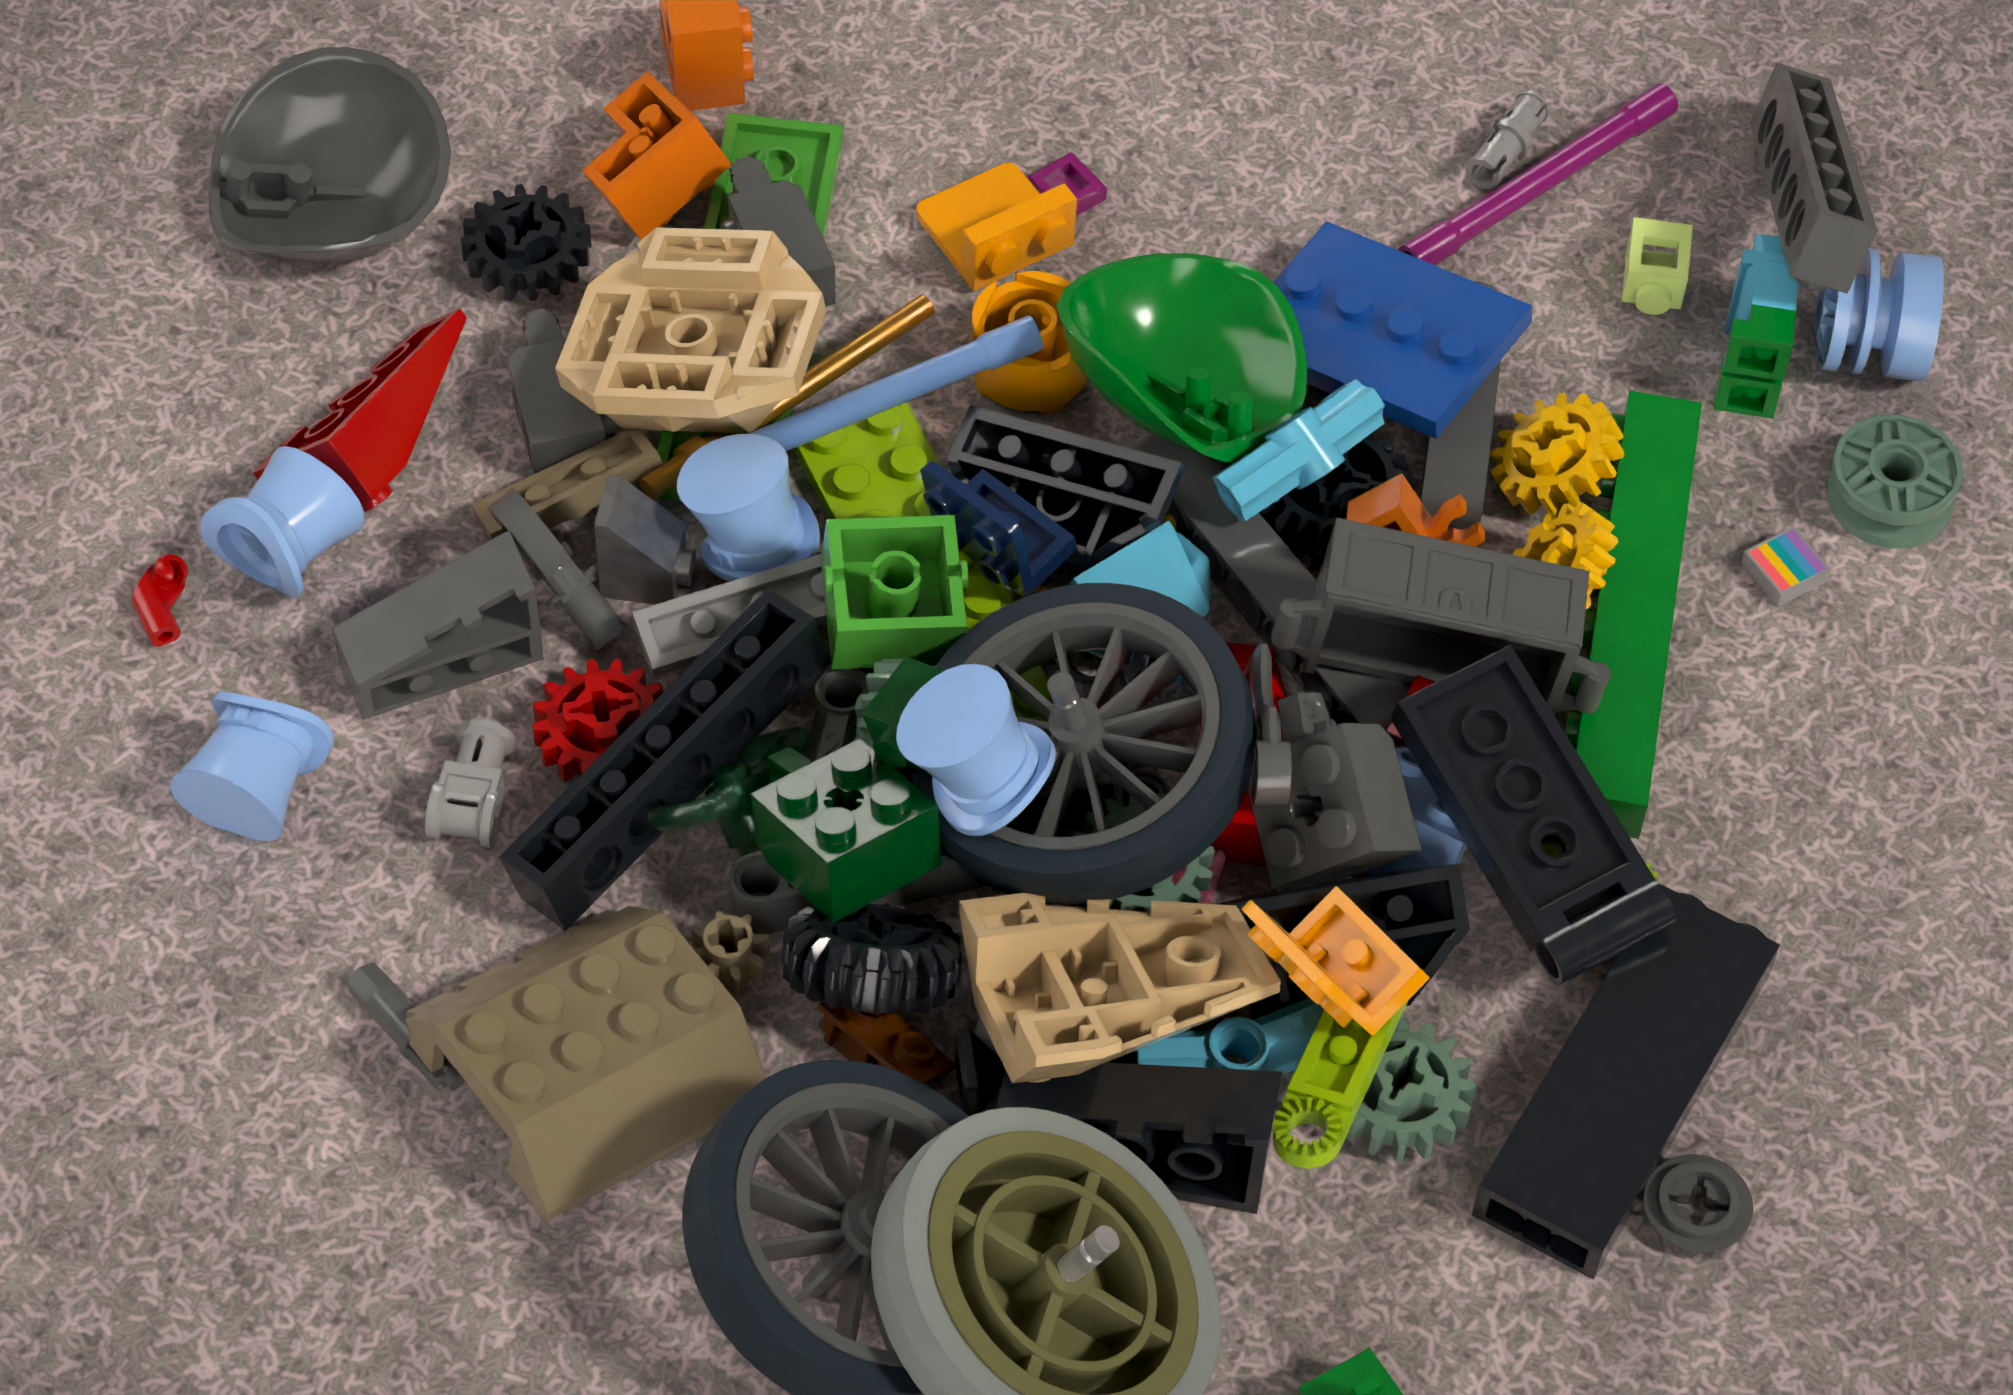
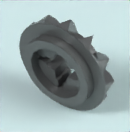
M1681 1155L1665 1161L1654 1170L1645 1186L1642 1197L1646 1214V1226H1652L1660 1235L1663 1247L1672 1244L1685 1250L1690 1259L1698 1253L1710 1252L1719 1257L1726 1248L1736 1242L1741 1243L1753 1215L1752 1196L1743 1178L1726 1163L1705 1155ZM1696 1186L1701 1187L1704 1207L1715 1210V1212H1706L1703 1220L1699 1221L1698 1225L1692 1224L1693 1220L1690 1219L1689 1209L1678 1205L1688 1204L1691 1195H1694Z

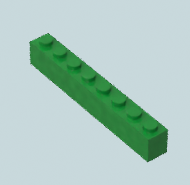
M1629 390L1624 414L1612 413L1624 438L1618 441L1625 452L1624 457L1616 460V462L1610 461L1617 472L1615 478H1601V493L1599 497L1610 498L1609 510L1598 509L1597 513L1615 526L1611 534L1618 538V543L1608 554L1616 560L1614 565L1609 567L1607 573L1602 576L1606 581L1605 586L1600 589H1593L1590 593V596H1596L1594 609H1586L1582 646H1588L1587 659L1592 662H1601L1608 666L1611 670V677L1598 710L1591 714L1573 710L1568 711L1564 732L1628 836L1639 839L1649 802L1702 403ZM1572 673L1569 695L1576 696L1584 674Z

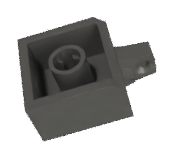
M1298 692L1278 700L1283 733L1281 741H1289L1292 755L1289 802L1287 807L1252 806L1272 889H1289L1346 879L1421 851L1394 740L1380 724L1341 723L1336 725L1333 719L1330 720L1321 693Z

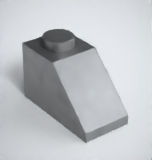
M608 475L594 524L600 593L604 598L656 605L677 598L680 586H691L696 563V551L686 547L685 523L621 476Z

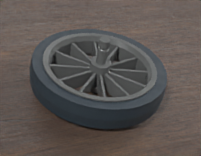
M1084 583L1044 590L1021 598L985 617L960 637L935 666L945 671L959 665L975 663L989 666L999 672L1006 681L1008 688L1047 721L1017 717L1018 722L1028 723L1043 730L1052 740L1056 749V758L1052 771L1033 799L1035 800L1054 783L1035 835L1023 833L1005 825L987 835L969 836L954 829L947 822L938 807L940 842L946 851L962 868L976 879L1008 895L1030 893L1046 896L1045 903L1077 905L1087 904V900L1121 898L1151 887L1182 870L1199 857L1219 837L1240 807L1249 787L1254 768L1253 744L1254 740H1256V724L1252 697L1245 676L1230 648L1217 630L1191 608L1169 596L1145 588L1115 583ZM1089 650H1106L1088 698H1080L1071 675L1067 654ZM1128 651L1156 659L1154 663L1110 699ZM1058 657L1061 672L1052 675L1047 682V688L1054 703L1053 705L1020 675L1033 667ZM1178 676H1181L1196 693L1194 696L1140 710ZM1202 723L1197 749L1144 740V738ZM1120 761L1178 771L1185 774L1176 786L1161 799L1126 769ZM910 767L913 785L936 803L933 792V776ZM1112 778L1143 805L1147 811L1123 824L1107 829L1097 784ZM1076 786L1088 787L1098 832L1082 836L1057 837Z
M819 1060L783 1069L762 1080L737 1099L720 1116L699 1148L691 1165L683 1198L682 1229L688 1262L699 1293L717 1325L740 1354L759 1372L793 1395H924L899 1360L880 1317L871 1273L873 1229L878 1210L886 1194L882 1192L889 1148L909 1161L923 1145L969 1116L939 1092L903 1073L879 1065L849 1060ZM810 1129L825 1174L786 1134ZM841 1130L854 1132L869 1138L861 1186ZM762 1155L801 1196L753 1178L760 1156ZM751 1209L810 1233L758 1240L752 1221ZM820 1255L821 1260L803 1277V1290L795 1298L785 1289L768 1263L769 1261ZM841 1279L844 1280L836 1331H834L809 1314L800 1303L807 1296L815 1299L823 1297ZM865 1289L887 1350L873 1348L856 1342Z

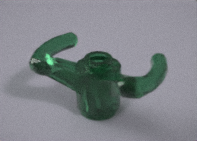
M798 726L759 735L732 763L721 767L711 774L710 777L713 785L704 792V797L684 804L653 809L649 814L650 826L658 831H675L716 819L730 849L737 848L741 857L755 851H760L755 840L751 793L770 784L771 768L768 766V756L788 746L800 754L803 753L810 744V733L805 728ZM758 761V763H757L755 766H750V767L748 766V765H750V764H752V763Z

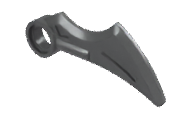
M1259 644L1249 657L1243 671L1252 697L1256 724V740H1254L1253 744L1254 768L1249 783L1250 802L1252 806L1287 807L1292 775L1291 746L1289 741H1281V719L1273 703L1272 656L1268 644Z

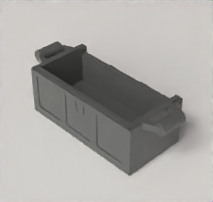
M1336 518L1312 600L1301 601L1292 597L1285 598L1280 604L1271 634V641L1274 646L1284 650L1290 649L1303 656L1301 671L1314 674L1316 665L1319 663L1413 683L1417 674L1436 683L1511 645L1554 716L1557 711L1579 710L1586 714L1596 712L1611 677V670L1608 666L1601 662H1592L1579 655L1583 642L1590 571ZM1304 615L1309 616L1306 639L1298 638ZM1572 672L1584 674L1576 696L1564 694Z

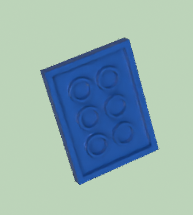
M1328 221L1321 226L1273 282L1292 306L1299 324L1307 360L1308 384L1328 393H1333L1343 385L1357 379L1362 385L1374 388L1385 405L1383 409L1384 417L1435 439L1439 437L1532 323V305Z

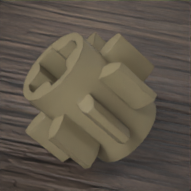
M717 911L715 919L711 920L705 928L699 926L692 928L694 950L727 990H732L736 996H741L742 987L751 978L758 981L765 980V961L762 958L770 955L768 934L753 936L751 915L747 914L740 918L734 915H724L722 911Z

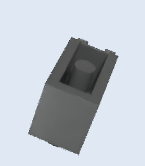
M748 155V157L741 156L740 159L736 158V161L731 163L732 167H730L733 192L728 195L729 220L721 222V229L774 231L786 246L788 255L805 270L821 290L825 306L836 304L835 264L801 186L786 180L772 183L768 171L765 169V164H762L761 160H757L756 157L752 158Z
M536 308L534 311L530 310L528 315L525 314V319L522 320L523 334L526 341L525 347L517 348L508 359V368L513 382L511 396L534 474L615 436L613 421L605 414H597L560 387L555 367L567 338L563 336L556 314L551 313L550 309L544 310V308Z

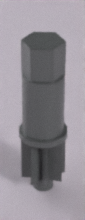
M375 962L359 967L346 982L349 992L400 1047L399 1050L403 1057L408 1059L435 1088L440 1084L444 1088L448 1084L452 1089H457L463 1085L465 1080L445 1054L443 1067L431 1073L410 1046V1032L405 1019H407V1011L416 1007L413 1001L393 983Z

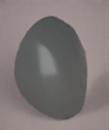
M318 48L294 55L271 68L249 86L232 106L219 130L214 146L209 176L208 199L211 225L219 241L235 249L283 260L305 262H341L374 256L403 241L437 206L448 179L451 148L446 122L435 97L414 73L387 57L356 48Z

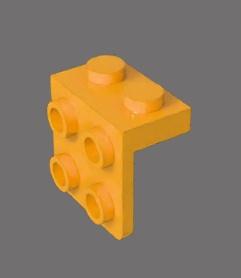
M1003 163L920 201L917 204L916 217L970 288L976 291L1073 246L1077 198L1065 183L1039 194L1017 165Z
M1337 886L1290 933L1285 931L1251 899L1241 908L1256 924L1247 935L1269 957L1278 962L1290 974L1291 980L1343 1028L1354 1019L1369 1034L1374 1036L1430 979Z

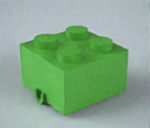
M955 516L826 519L821 564L831 668H874L875 661H882V659H904L905 656L931 666H936L949 648L966 633L967 629L963 588L968 586L967 561L959 560Z

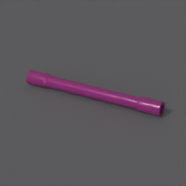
M1663 83L1654 85L1621 106L1617 113L1450 219L1431 226L1401 245L1398 250L1435 266L1455 254L1463 244L1631 137L1640 136L1676 113L1678 101L1674 92Z

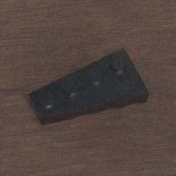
M1103 1063L1079 1075L1051 1078L1050 1080L1036 1083L1028 1081L1012 1083L1005 1070L996 1109L1006 1107L1043 1109L1067 1115L1087 1123L1106 1133L1140 1158L1163 1181L1177 1199L1257 1214L1270 1149L1282 1071Z

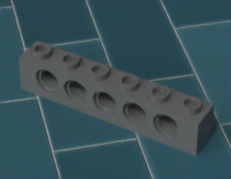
M1776 63L1750 121V126L1789 274L1799 284L1808 289L1823 292L1830 288L1848 294L1877 232V228L1831 79Z

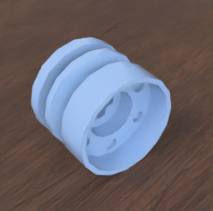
M1869 248L1848 294L1830 288L1823 292L1818 291L1814 331L1818 344V367L1821 370L1837 371L1841 364L1845 346L1848 345V371L1854 374H1861L1868 361L1871 348L1879 349L1880 369L1884 377L1924 382L1932 365L1940 328L1944 293L1943 259L1940 256L1899 252L1892 265L1889 278L1881 277L1879 251Z

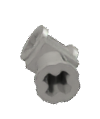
M472 718L460 724L457 740L461 746L456 762L444 761L439 781H435L431 789L425 817V834L427 838L436 840L442 834L477 839L481 847L493 848L501 824L505 796L501 766L504 756L512 753L515 737L512 731L503 727L497 721L486 718Z

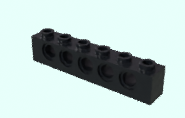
M767 588L499 856L520 898L566 931L831 663L815 618L770 588Z

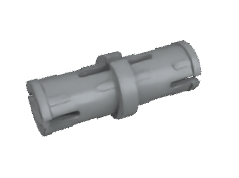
M1532 90L1520 92L1504 117L1499 121L1496 119L1491 123L1485 132V142L1466 165L1467 175L1473 174L1478 166L1481 165L1477 173L1470 179L1473 184L1486 190L1494 189L1498 186L1513 161L1517 158L1520 160L1526 155L1531 147V137L1550 114L1549 104L1543 105L1539 112L1535 114L1540 105L1546 100L1541 94Z

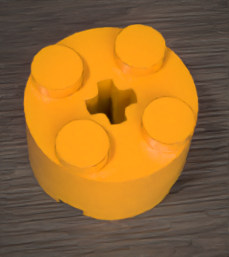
M1026 271L1016 273L1015 281L1007 282L998 287L997 281H995L980 293L972 311L971 342L976 340L981 334L1028 315L1035 321L1043 341V350L999 368L987 369L974 374V384L976 390L981 395L1011 409L1052 414L1064 409L1067 402L1077 396L1084 388L1088 378L1071 359L1057 309L1060 296L1064 288L1071 284L1070 281L1051 273Z

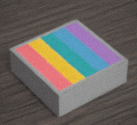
M1794 526L1745 550L1741 560V565L1777 607L1826 583L1831 571L1829 566Z

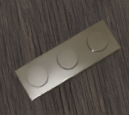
M628 429L471 504L478 524L488 539L492 540L503 534L504 530L487 507L513 487L539 516L547 528L550 529L567 520L580 518L586 515L592 508L600 505L608 475L621 476L634 487L640 489V479L663 465L659 453L642 430Z

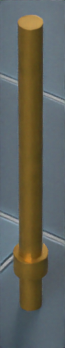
M919 295L808 368L798 396L781 400L756 430L767 426L933 316L935 309L932 302L925 295ZM711 432L704 438L700 436L692 437L674 450V457L640 479L639 483L642 491L652 500L657 499L677 485L680 470L689 458L690 453L697 451L713 440L739 433Z

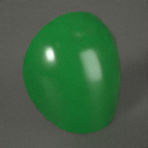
M1157 253L1130 257L1101 265L1075 279L1064 288L1060 296L1057 309L1071 359L1110 405L1138 427L1154 435L1222 462H1236L1266 442L1264 437L1268 433L1275 431L1283 422L1302 411L1307 391V360L1302 333L1288 300L1277 285L1257 270L1224 258L1194 253Z

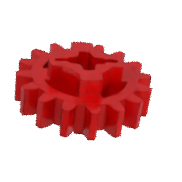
M589 659L586 666L587 673L578 675L575 670L568 666L563 669L564 684L562 686L549 681L544 684L545 701H535L533 705L535 723L532 724L534 744L540 747L541 759L545 767L558 763L559 780L566 782L576 773L581 775L663 693V686L660 682L646 685L645 669L639 667L629 675L622 673V663L619 659H614L609 670H599L595 659Z

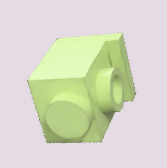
M1633 217L1625 253L1621 302L1635 303L1639 311L1649 315L1663 314L1670 308L1681 310L1689 275L1693 225ZM1643 244L1674 248V254L1643 250Z

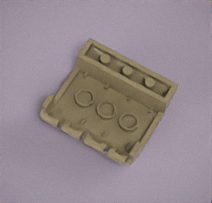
M627 906L620 911L605 910L570 928V936L556 935L515 956V964L501 963L459 984L458 993L445 991L407 1011V1019L405 1021L410 1032V1046L431 1073L443 1067L445 1054L510 1138L512 1144L507 1172L545 1221L556 1217L708 1134L720 1116L737 1099L766 1078L741 1006L663 911Z

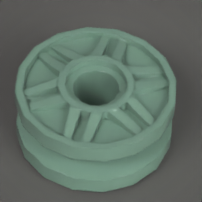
M1902 414L1875 415L1855 423L1839 439L1833 457L1831 472L1826 485L1829 509L1844 529L1863 542L1892 549L1914 548L1934 540L1949 524L1964 473L1960 452L1945 433L1928 422Z

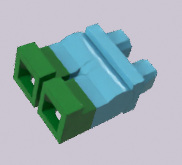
M1756 235L1752 250H1743L1726 317L1725 332H1730L1715 389L1713 410L1771 419L1774 417L1782 388V381H1784L1793 348L1797 292L1799 288V283L1789 274L1779 236Z

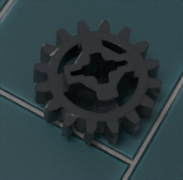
M518 184L515 187V196L506 197L501 191L495 190L493 191V205L489 206L485 203L476 202L474 204L475 218H464V237H461L463 261H467L471 279L482 277L483 288L488 293L495 290L498 286H503L505 299L512 300L518 290L527 292L530 301H537L538 289L547 288L549 292L556 296L560 294L559 281L561 279L576 283L579 280L578 266H589V248L592 247L590 224H585L584 210L581 206L570 208L569 195L566 193L550 199L548 198L547 186L541 185L536 190L535 195L526 194L523 184Z

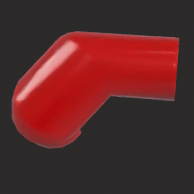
M164 554L157 558L155 564H152L146 570L132 594L133 606L151 644L156 647L176 641L181 633L171 609L184 590L185 580L189 571L184 560L173 554Z

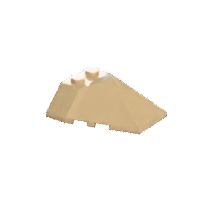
M1030 893L960 900L959 914L974 1005L1012 1083L1027 1081L1036 1083L1044 1082L1051 1078L1079 1075L1093 1067L1280 992L1281 981L1263 950L1247 935L1251 929L1236 905L1151 900L1150 912L1109 909V899L1087 900V908L1045 905L1046 896Z

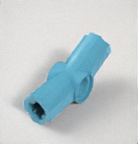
M1357 379L1338 388L1313 409L1309 407L1283 422L1275 431H1271L1264 437L1266 442L1212 477L1219 497L1227 509L1240 522H1244L1251 517L1257 516L1260 511L1279 501L1282 496L1297 487L1300 490L1320 479L1345 460L1343 457L1345 452L1385 424L1383 420L1385 405L1374 388L1362 385Z
M1307 998L1255 1020L1234 1017L1225 1019L1217 1024L1214 1030L1183 1031L1134 1051V1064L1282 1071V1075L1296 1070L1324 1009L1311 998ZM1233 1055L1242 1056L1250 1062L1234 1064L1225 1058Z

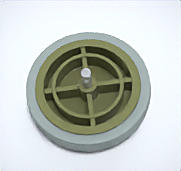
M1006 1107L987 1110L971 1115L952 1125L923 1145L908 1161L887 1190L878 1210L873 1229L871 1273L874 1294L888 1338L904 1368L924 1395H1203L1216 1365L1221 1327L1216 1282L1208 1256L1191 1220L1163 1181L1140 1158L1106 1133L1087 1123L1049 1110L1028 1107Z

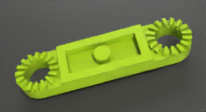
M1408 1001L1374 1036L1369 1034L1354 1019L1343 1028L1325 1010L1323 1011L1287 1087V1094L1281 1107L1275 1113L1273 1145L1276 1153L1283 1161L1294 1167L1311 1169L1328 1164L1338 1155ZM1301 1124H1314L1325 1131V1137L1321 1136L1319 1142L1312 1140L1311 1145H1308V1141L1300 1144V1140L1297 1138L1293 1141V1136L1289 1132Z

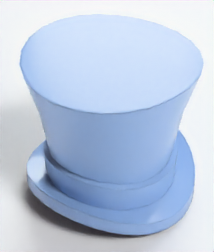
M756 434L725 436L702 446L686 460L677 479V492L680 500L698 519L708 534V537L703 540L701 555L705 566L713 574L730 582L817 555L820 542L818 521L809 504L800 496L792 494L789 481L788 455L777 441Z
M283 446L278 447L274 451L261 477L245 498L231 497L223 499L205 513L200 523V533L206 546L222 561L258 582L290 598L298 599L304 592L301 574L307 569V564L332 546L358 533L363 528L365 518L359 499L340 476L306 452L293 447Z
M975 663L959 665L933 677L909 700L897 725L896 740L900 752L906 759L933 776V792L940 811L954 829L969 836L990 834L1004 827L1017 817L1034 799L1046 782L1056 758L1054 743L1043 730L1028 723L1018 722L1006 681L999 672L986 665Z
M217 691L212 699V705L220 717L215 724L216 730L198 753L173 777L170 782V790L174 799L182 808L210 826L257 841L277 840L282 835L287 806L297 776L311 773L323 764L333 747V733L327 723L306 710L271 700Z

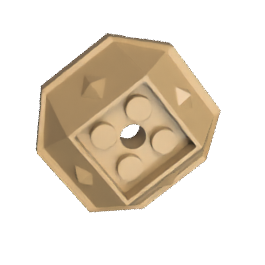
M656 227L637 243L638 250L613 263L587 285L555 367L560 387L597 414H605L622 429L747 434L755 431L781 400L798 396L826 313L823 294L805 270L788 255L786 246L774 231Z

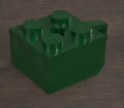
M860 738L814 762L790 746L768 756V766L771 768L770 784L751 793L756 843L765 861L833 923L942 866L938 805L894 767L881 759Z

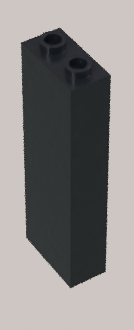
M1662 884L1661 886L1667 893L1675 911V924L1619 953L1480 1183L1472 1211V1216L1593 1280L1642 1197L1651 1175L1664 1159L1769 977L1780 947L1779 943L1767 938L1756 927L1746 923H1737L1707 908L1697 897L1687 893H1678Z

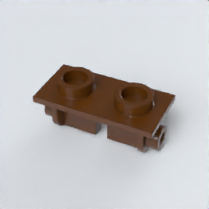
M825 1002L819 1003L816 1008L824 1015L819 1023V1029L825 1033L824 1042L829 1046H833L849 1061L871 1063L874 1057L879 1061L877 1065L903 1073L926 1085L953 1071L956 1067V1064L938 1050L929 1038L918 1033L897 1014L882 1013L879 1017L870 1012L854 1014L852 1010L841 1007L831 1009Z

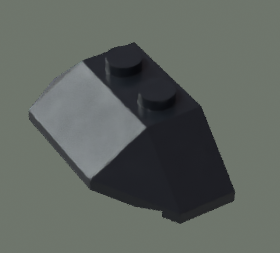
M973 405L969 406L946 458L953 476L964 484H967L977 473L984 469L1074 535L1077 549L1061 565L1083 572L1162 524L1186 468L1179 461Z
M1459 864L1375 873L1249 895L1219 903V905H1236L1249 928L1252 929L1256 924L1241 910L1251 899L1285 931L1290 933L1337 886L1430 977L1408 1000L1406 1006H1410L1442 966L1455 945H1458L1470 930ZM1265 953L1281 981L1280 992L1249 1005L1265 1016L1310 998L1291 980L1290 974Z

